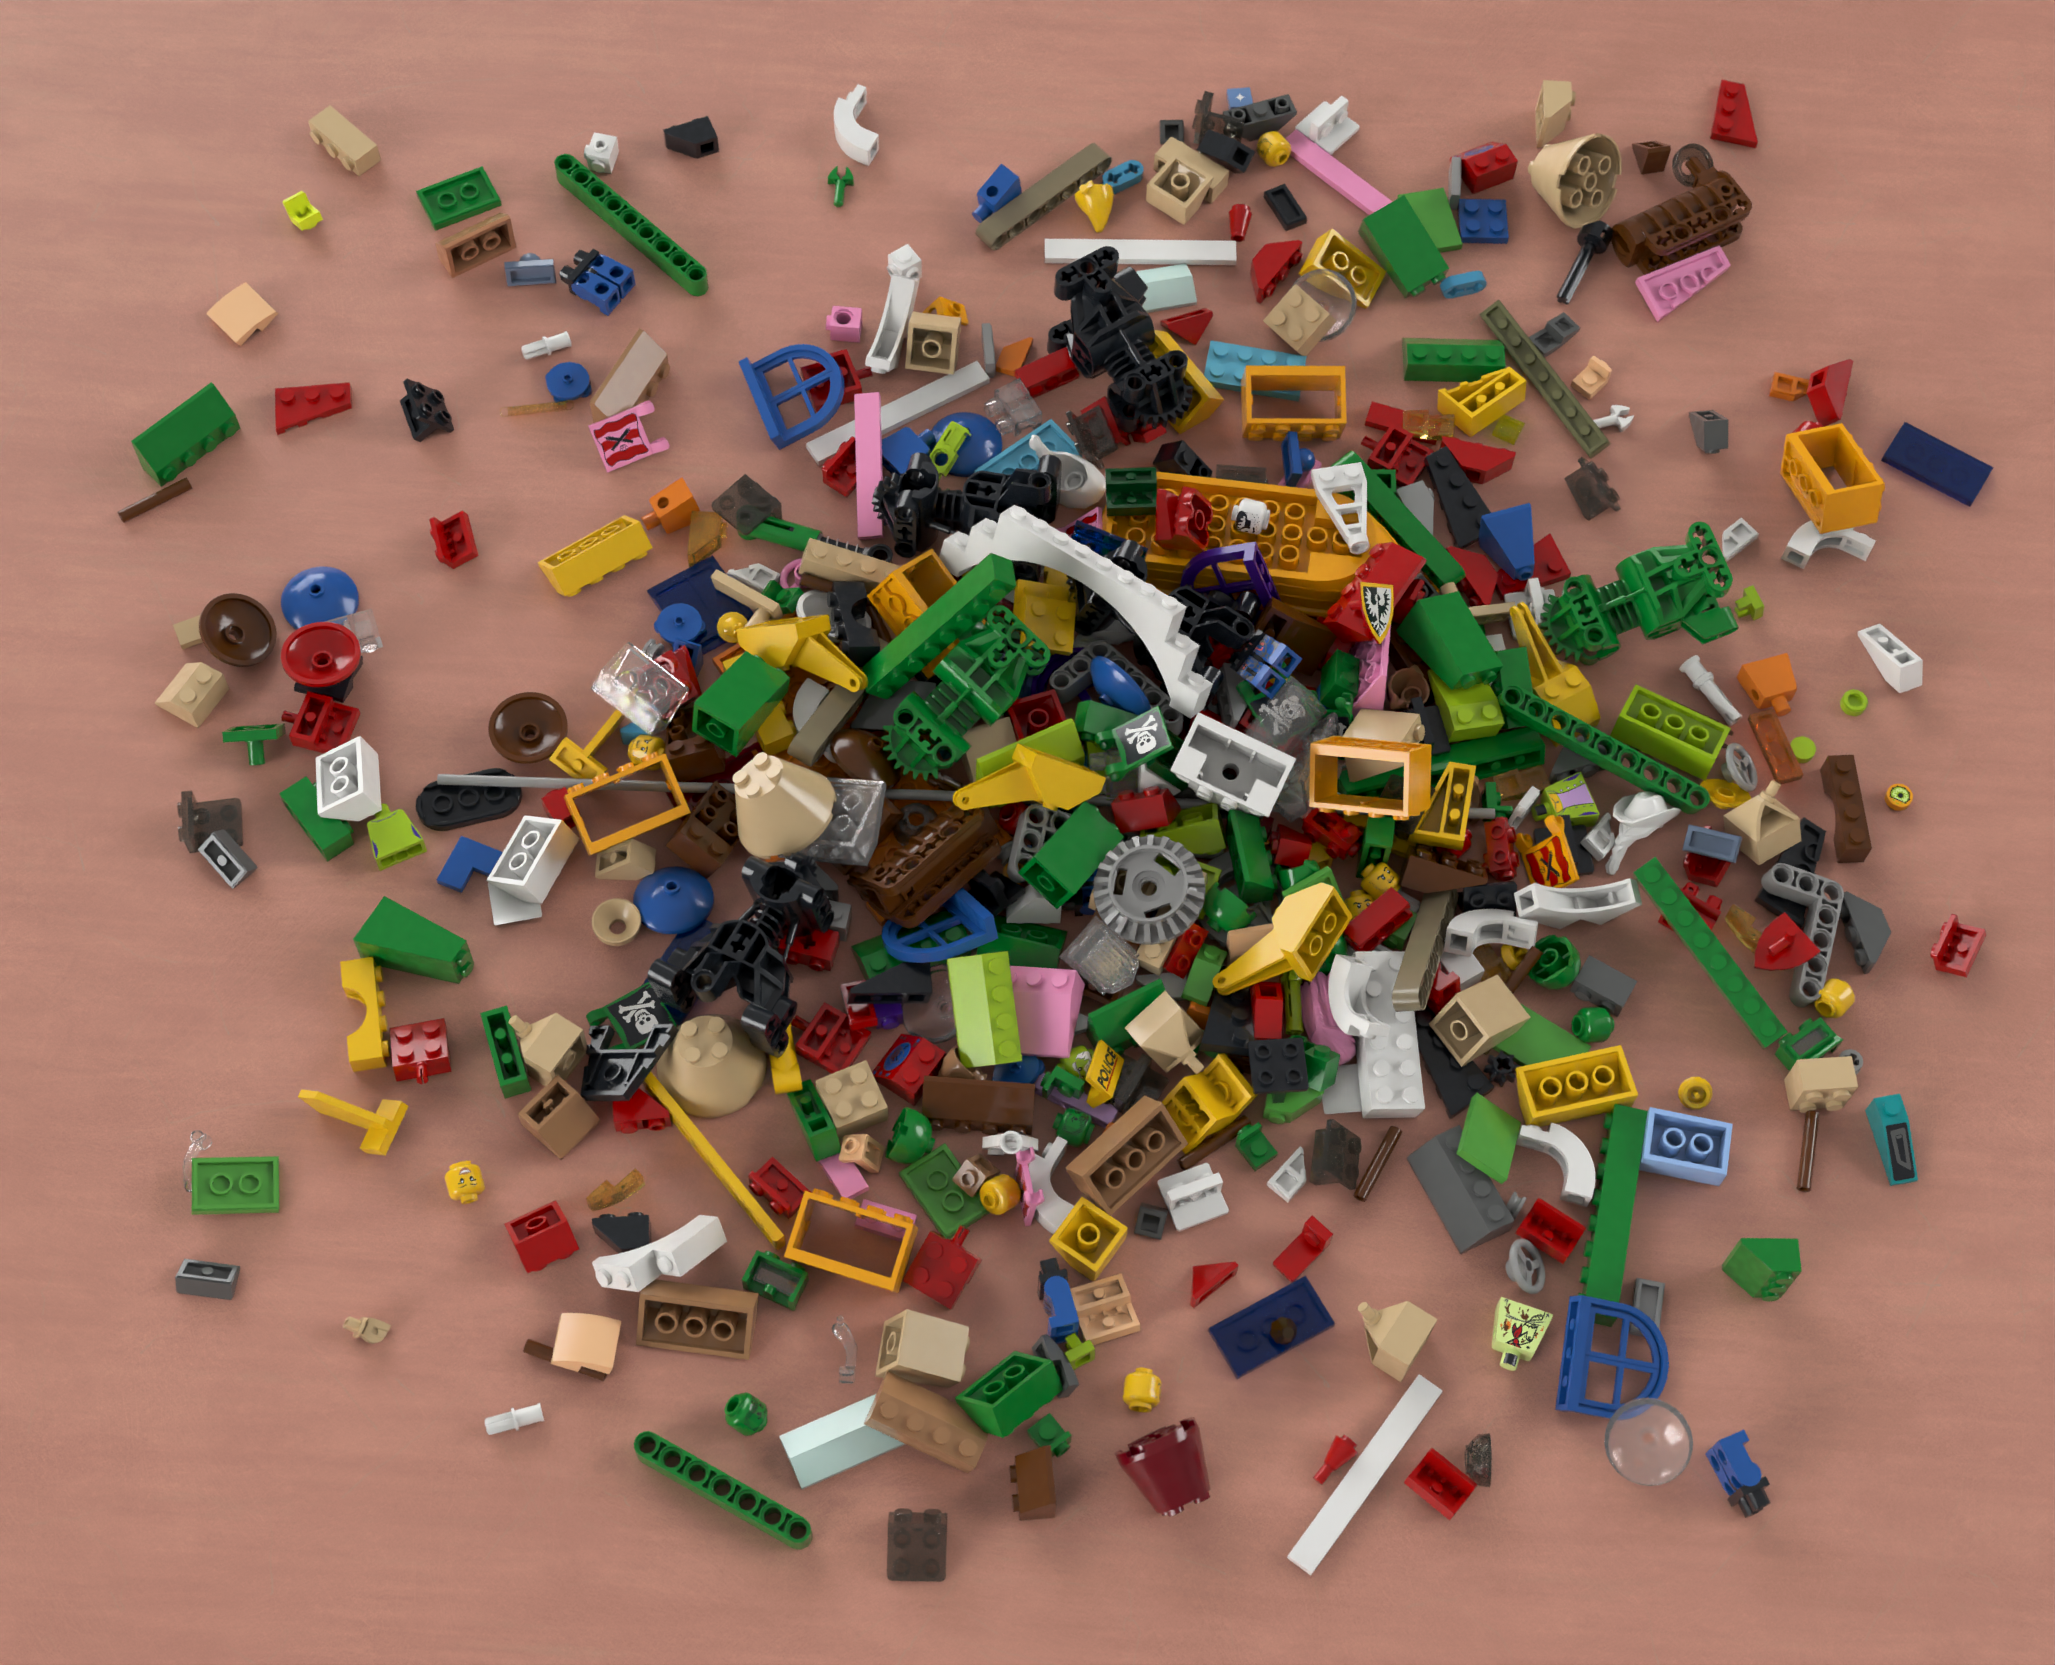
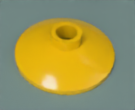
M1706 779L1700 784V786L1708 791L1710 801L1719 809L1737 808L1751 799L1747 791L1741 789L1737 784L1729 783L1726 780Z

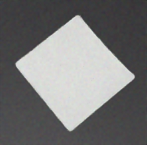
M488 883L494 925L542 917L541 905L539 903L522 901Z
M1357 1064L1338 1066L1335 1084L1325 1089L1322 1097L1325 1114L1362 1112Z

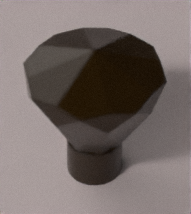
M1279 1317L1271 1323L1270 1335L1275 1343L1287 1345L1295 1339L1297 1327L1292 1319Z

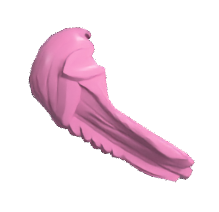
M1318 971L1312 982L1305 980L1303 985L1300 986L1303 1024L1310 1042L1317 1045H1325L1331 1051L1340 1054L1338 1066H1341L1355 1056L1356 1041L1352 1035L1345 1034L1333 1018L1328 995L1330 973L1326 976Z

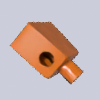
M683 477L652 496L649 502L654 511L641 517L648 531L662 524L667 534L704 519Z
M1787 653L1741 666L1736 678L1758 709L1773 706L1778 717L1784 716L1791 711L1788 702L1793 699L1797 691V685Z

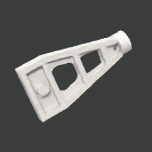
M1361 462L1312 469L1311 479L1316 496L1349 546L1350 552L1353 554L1366 552L1370 547L1366 534L1367 480ZM1353 490L1355 502L1338 505L1332 493ZM1357 513L1359 523L1349 525L1344 523L1341 515Z
M1015 1131L983 1137L982 1150H988V1155H1004V1152L1015 1154L1020 1150L1026 1151L1029 1147H1033L1034 1151H1038L1037 1138L1020 1135Z

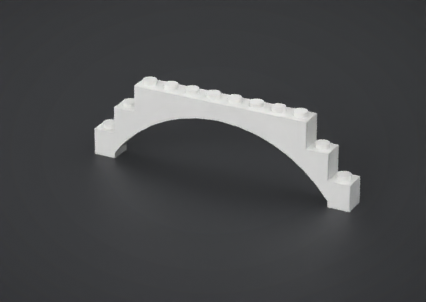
M1016 505L1002 512L998 523L985 518L971 528L969 536L958 531L944 540L939 558L948 571L956 577L969 571L973 565L979 564L986 556L993 553L1009 560L1044 565L1082 582L1111 604L1144 642L1164 679L1171 699L1169 706L1190 719L1204 709L1213 683L1204 679L1202 675L1191 671L1200 645L1193 642L1188 636L1178 633L1186 606L1178 602L1174 597L1164 594L1152 584L1142 581L1134 576L1132 572L1115 565L1110 559L1100 556L1088 546L1078 543L1066 533L1056 530L1044 520L1034 517L1024 508Z

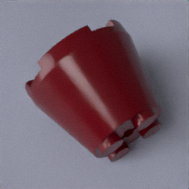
M1194 1417L1179 1421L1181 1425L1175 1426L1174 1424L1155 1430L1129 1443V1451L1122 1452V1450H1119L1115 1453L1119 1465L1158 1514L1161 1513L1162 1516L1167 1514L1169 1517L1174 1516L1185 1510L1183 1505L1191 1502L1198 1504L1210 1498L1208 1491L1211 1488L1201 1434Z

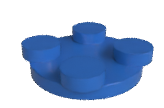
M560 363L554 366L545 376L548 391L553 396L554 402L558 405H564L568 401L576 400L580 397H588L592 393L589 374L578 363Z
M677 603L662 610L654 623V630L674 648L676 638L692 642L705 632L706 624L694 607L684 603Z
M1022 1055V1061L995 1065L992 1081L1033 1084L1038 1076L1044 1073L1045 1064L1036 1056Z

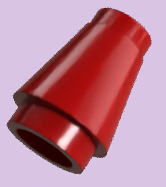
M1235 204L1229 211L1230 234L1233 241L1242 242L1245 240L1252 217L1250 207L1247 205Z

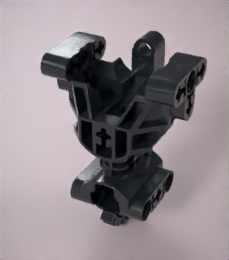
M1111 246L1101 247L1056 272L1054 295L1062 301L1071 300V319L1063 321L1049 330L1047 351L1051 354L1067 347L1070 359L1085 378L1094 379L1105 372L1108 373L1114 382L1107 389L1108 403L1111 412L1118 418L1117 425L1122 431L1134 432L1138 429L1139 425L1146 428L1149 424H1152V427L1156 429L1157 423H1161L1166 428L1168 420L1175 424L1177 417L1182 419L1184 412L1189 411V406L1192 402L1193 387L1185 385L1183 382L1188 358L1184 352L1179 350L1170 351L1157 359L1150 352L1149 346L1154 343L1155 331L1151 317L1142 307L1146 301L1144 294L1148 287L1130 266L1117 272L1118 251Z
M917 452L911 455L905 473L901 474V476L893 473L892 478L885 476L884 481H879L873 494V511L878 512V519H885L883 525L889 526L893 539L896 542L894 550L899 556L904 558H911L916 554V551L922 552L928 549L936 541L939 531L946 534H954L960 531L969 536L971 528L985 518L998 523L1000 514L1014 505L1024 508L1029 514L1050 524L1055 521L1060 503L1062 463L1054 455H1044L1040 458L1037 470L1016 468L1011 475L981 470L972 474L966 480L963 492H961V490H950L948 488L941 490V487H939V474L932 463V459L927 454ZM1012 560L1015 581L1022 579L1039 582L1041 574L1040 564Z
M1125 540L1120 548L1102 555V557L1110 559L1115 565L1132 572L1134 576L1146 582L1147 565L1145 559L1141 557L1143 548L1137 542ZM1067 575L1068 580L1066 584L1070 585L1069 592L1075 593L1073 598L1076 599L1077 603L1074 631L1082 636H1091L1094 632L1105 630L1115 620H1118L1131 634H1135L1133 650L1137 663L1140 666L1144 664L1151 668L1155 677L1162 682L1160 689L1169 696L1164 679L1155 660L1132 626L1103 597L1082 582ZM1187 583L1185 586L1173 590L1168 596L1174 597L1178 602L1186 606L1178 633L1188 636L1193 642L1200 645L1191 671L1202 675L1204 679L1213 683L1204 707L1205 709L1214 699L1224 679V675L1219 669L1212 666L1204 667L1207 659L1214 652L1209 636L1227 648H1242L1254 634L1255 630L1252 622L1262 603L1259 597L1252 592H1243L1234 600L1219 590H1211L1208 594L1196 592ZM1183 714V722L1190 724L1191 719Z
M798 851L796 854L792 853L790 858L786 857L784 862H765L750 856L742 868L741 876L754 901L753 905L738 920L712 924L709 927L711 933L698 942H694L688 950L677 947L667 962L658 958L652 963L647 979L659 1000L686 1014L694 1006L696 997L703 1002H712L720 997L724 991L737 986L739 997L750 1003L742 1014L741 1025L744 1031L748 1033L751 1044L755 1048L776 1058L781 1057L789 1043L786 1029L792 1021L798 1006L796 1001L789 999L790 983H793L794 979L786 964L790 946H793L795 937L808 936L814 930L822 933L827 932L834 919V911L831 910L832 906L816 879L817 874L814 872L817 866H815L816 861L813 860V857ZM785 935H787L785 940L786 948L782 956L775 951L774 947H779V939H784Z

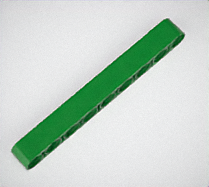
M561 154L556 157L554 164L557 181L689 294L693 296L706 294L709 286L707 271L703 265L570 154Z
M1509 685L1498 694L1497 699L1502 713L1640 789L1661 795L1666 803L1681 809L1682 812L1689 815L1695 814L1709 804L1710 796L1704 787L1520 686ZM1505 694L1511 695L1515 699V704L1507 702ZM1528 707L1535 708L1538 712V717L1532 716L1529 713ZM1551 720H1557L1561 725V729L1554 728ZM1574 733L1582 734L1584 742H1579L1575 738ZM1598 745L1606 748V755L1599 752ZM1621 757L1629 761V768L1622 765ZM1644 770L1651 772L1652 780H1648L1645 777ZM1667 782L1674 785L1675 793L1668 790ZM1690 795L1698 799V806L1691 802Z

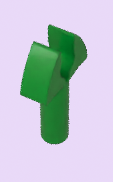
M838 166L828 175V184L835 185L834 205L836 207L843 206L845 186H854L853 175L847 166L846 174L842 179L838 176Z

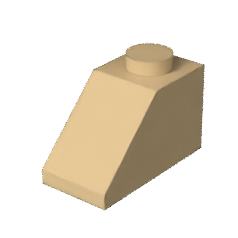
M631 838L597 853L595 878L639 880L653 874L656 865V849Z

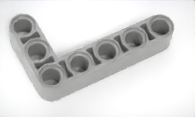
M1105 640L1093 641L1050 676V690L1055 689L1061 704L1067 703L1093 683L1090 672L1091 660L1096 656L1106 657L1121 667L1138 684L1150 704L1156 703V705H1150L1151 709L1156 706L1160 707L1168 730L1175 735H1179L1183 730V714L1169 706L1170 697Z
M1033 804L1020 814L1007 866L1008 877L1013 882L1022 883L1026 881L1018 873V863L1025 865L1043 845L1044 839H1049L1057 830L1054 826V821L1062 825L1071 815L1070 813L1061 810L1054 811L1041 804ZM1029 814L1036 816L1038 824L1030 820ZM1132 832L1121 833L1124 838L1120 843L1122 841L1127 842L1135 836L1140 837V835ZM1023 838L1028 839L1032 843V848L1025 846Z
M1778 863L1763 875L1761 884L1767 892L1808 906L1803 932L1813 943V940L1817 941L1821 950L1814 958L1794 969L1789 997L1794 1005L1803 1008L1821 997L1819 990L1824 988L1844 890L1836 881L1785 863ZM1774 875H1777L1781 882L1777 881ZM1799 883L1805 887L1806 891L1801 889ZM1824 892L1830 896L1831 900L1825 896ZM1819 916L1825 920V924L1820 921ZM1808 964L1813 966L1815 972L1809 969ZM1803 988L1808 991L1809 997L1804 994Z

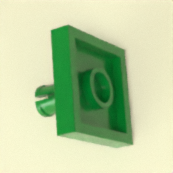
M285 723L234 726L222 732L223 743L247 742L249 765L265 764L264 740L278 739L286 734Z

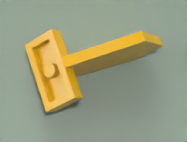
M626 701L619 706L584 750L566 737L561 741L549 760L573 778L593 779L598 775L606 773L608 768L593 758V756L621 724L633 705Z
M301 1090L298 1095L301 1100L319 1113L368 1129L360 1149L368 1154L386 1156L409 1107L402 1101L382 1099L375 1114L319 1091Z

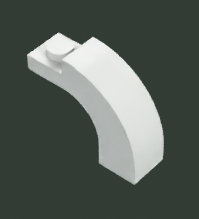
M858 84L853 92H849L846 100L838 98L834 108V132L837 143L845 154L853 160L869 166L879 150V134L861 127L856 122L857 117L867 103L866 87Z
M1809 521L1798 528L1793 534L1781 559L1804 569L1812 554L1817 550L1837 548L1866 561L1876 540L1869 538L1866 534L1854 531V527L1820 534L1813 522Z
M809 678L802 684L794 700L793 719L797 733L830 693L829 689ZM829 744L820 757L824 754L829 761L836 763L831 754Z
M1479 909L1468 911L1456 916L1449 923L1446 931L1444 952L1471 957L1476 947L1487 943H1502L1530 949L1532 946H1535L1538 921L1514 917V911Z
M1336 954L1328 986L1330 1009L1336 1024L1347 1035L1375 1039L1376 1036L1388 1037L1391 1027L1375 1018L1369 1012L1366 1004V986L1373 966L1357 957Z
M1552 1122L1547 1132L1536 1125H1522L1516 1145L1544 1152L1553 1157L1560 1165L1564 1176L1560 1200L1587 1207L1594 1192L1595 1167L1591 1155L1583 1142L1571 1131Z
M1059 1136L1053 1144L1050 1142L1047 1144L1042 1157L1035 1154V1159L1030 1162L1028 1167L1034 1193L1038 1189H1042L1044 1195V1202L1036 1207L1034 1217L1051 1234L1056 1232L1074 1207V1205L1061 1199L1055 1193L1050 1181L1053 1172L1067 1151L1068 1141Z

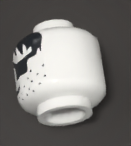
M1244 498L1239 506L1234 505L1231 520L1235 521V527L1239 531L1260 534L1262 529H1267L1270 510H1267L1264 502Z

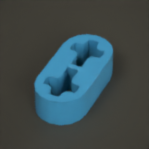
M1136 160L1124 162L1106 171L1103 174L1102 184L1108 183L1113 187V194L1119 193L1138 184L1142 180L1143 165Z
M1471 271L1445 278L1440 283V288L1444 297L1450 299L1478 293L1486 287L1487 282L1481 271Z

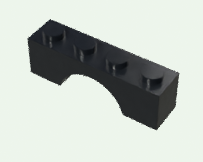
M833 581L832 592L827 594L828 607H832L831 620L832 623H836L835 636L836 640H840L839 649L857 667H863L880 652L881 647L877 631L865 627L856 621L865 617L868 597L864 581Z

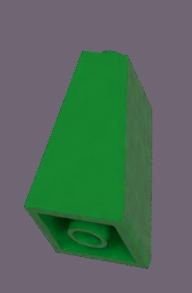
M1405 195L1362 220L1358 230L1359 235L1384 270L1387 271L1386 273L1404 298L1410 295L1414 298L1426 290L1425 286L1431 283L1437 285L1446 278L1445 275L1449 267Z
M1459 591L1419 599L1396 629L1398 635L1451 690L1458 688L1468 689L1480 683L1489 684L1497 678L1498 672L1503 667L1502 662Z
M747 651L744 652L695 701L692 731L737 757L788 692L790 677L783 670L765 663L761 657L752 655Z
M1084 801L1018 873L1052 906L1058 909L1080 889L1098 868L1100 862L1102 863L1106 858V854L1110 850L1112 851L1124 836L1115 824L1108 822L1100 814L1096 806Z
M385 896L353 938L361 958L373 957L376 965L384 968L459 984L463 977L469 976L474 966V961L465 939Z

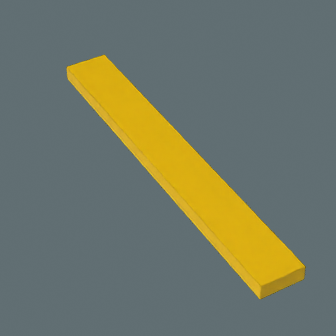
M650 1071L643 1081L644 1088L655 1101L669 1111L674 1125L771 1245L777 1250L786 1245L784 1234Z

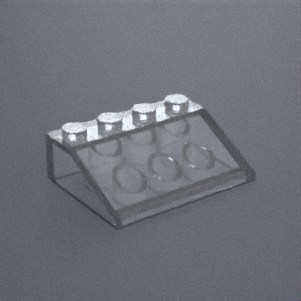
M826 777L836 793V803L833 802L831 810L833 817L824 832L813 843L799 852L813 857V860L818 862L867 866L878 844L886 783L884 781ZM783 854L778 855L779 858L786 859Z

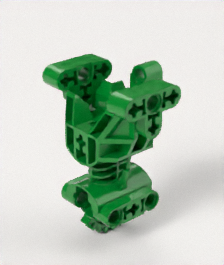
M1700 521L1693 523L1685 537L1686 545L1652 547L1627 557L1615 567L1619 580L1596 588L1591 575L1588 574L1567 579L1563 586L1562 596L1559 598L1549 594L1548 601L1551 604L1544 603L1542 609L1546 612L1540 615V619L1546 621L1540 624V629L1547 630L1543 636L1545 639L1551 638L1548 643L1550 648L1556 645V655L1563 651L1565 652L1566 661L1573 655L1575 663L1580 661L1582 664L1589 666L1594 665L1598 660L1601 661L1616 653L1621 648L1617 635L1639 626L1646 640H1655L1678 631L1682 627L1702 645L1738 630V624L1730 607L1720 608L1716 598H1722L1729 592L1733 577L1710 526ZM1696 533L1698 536H1702V535H1703L1702 541L1700 540L1699 537H1695V538H1694V537H1693L1694 534ZM1711 556L1714 558L1715 563L1707 564L1703 561L1702 557ZM1716 578L1719 583L1724 582L1723 587L1720 584H1714ZM1583 649L1596 651L1597 654L1588 656L1584 653Z
M1003 605L994 606L959 636V643L933 670V673L942 682L924 700L915 691L911 692L894 711V726H883V729L889 732V735L881 737L883 741L889 742V745L885 746L883 751L892 752L887 760L892 761L896 759L897 763L894 769L896 770L903 766L904 776L909 771H912L914 780H916L919 773L923 774L924 781H927L929 773H932L933 777L938 779L939 769H949L954 762L957 763L971 748V745L963 738L964 734L980 718L991 727L1018 699L1025 676L1038 677L1044 671L1051 655L1049 648L1007 607ZM993 613L997 615L1003 613L1005 615L1004 619L1000 616H994ZM987 617L986 623L984 625L982 621ZM1016 630H1021L1026 636V640L1022 644H1016L1012 641L1017 640L1020 642L1021 635ZM1033 640L1035 643L1031 645L1032 649H1026L1025 647ZM1007 644L1010 648L1016 650V652L1012 653L1011 649L1008 650ZM1042 650L1044 652L1043 656L1038 651ZM1001 651L1005 654L1004 661L999 660L1003 655L1000 653ZM902 714H909L913 720L905 725L901 724L898 718ZM920 733L922 735L930 734L929 741L934 745L932 750L930 748L931 744L928 741L920 742ZM945 750L950 753L951 759L942 762L937 758L936 754L939 751Z

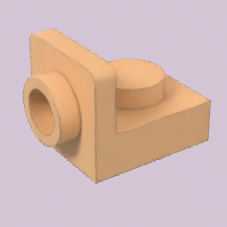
M1592 356L1588 366L1572 380L1571 387L1590 400L1608 383L1612 369L1606 362Z
M868 1134L845 1135L842 1141L839 1160L843 1163L855 1162L869 1173H879L885 1147Z

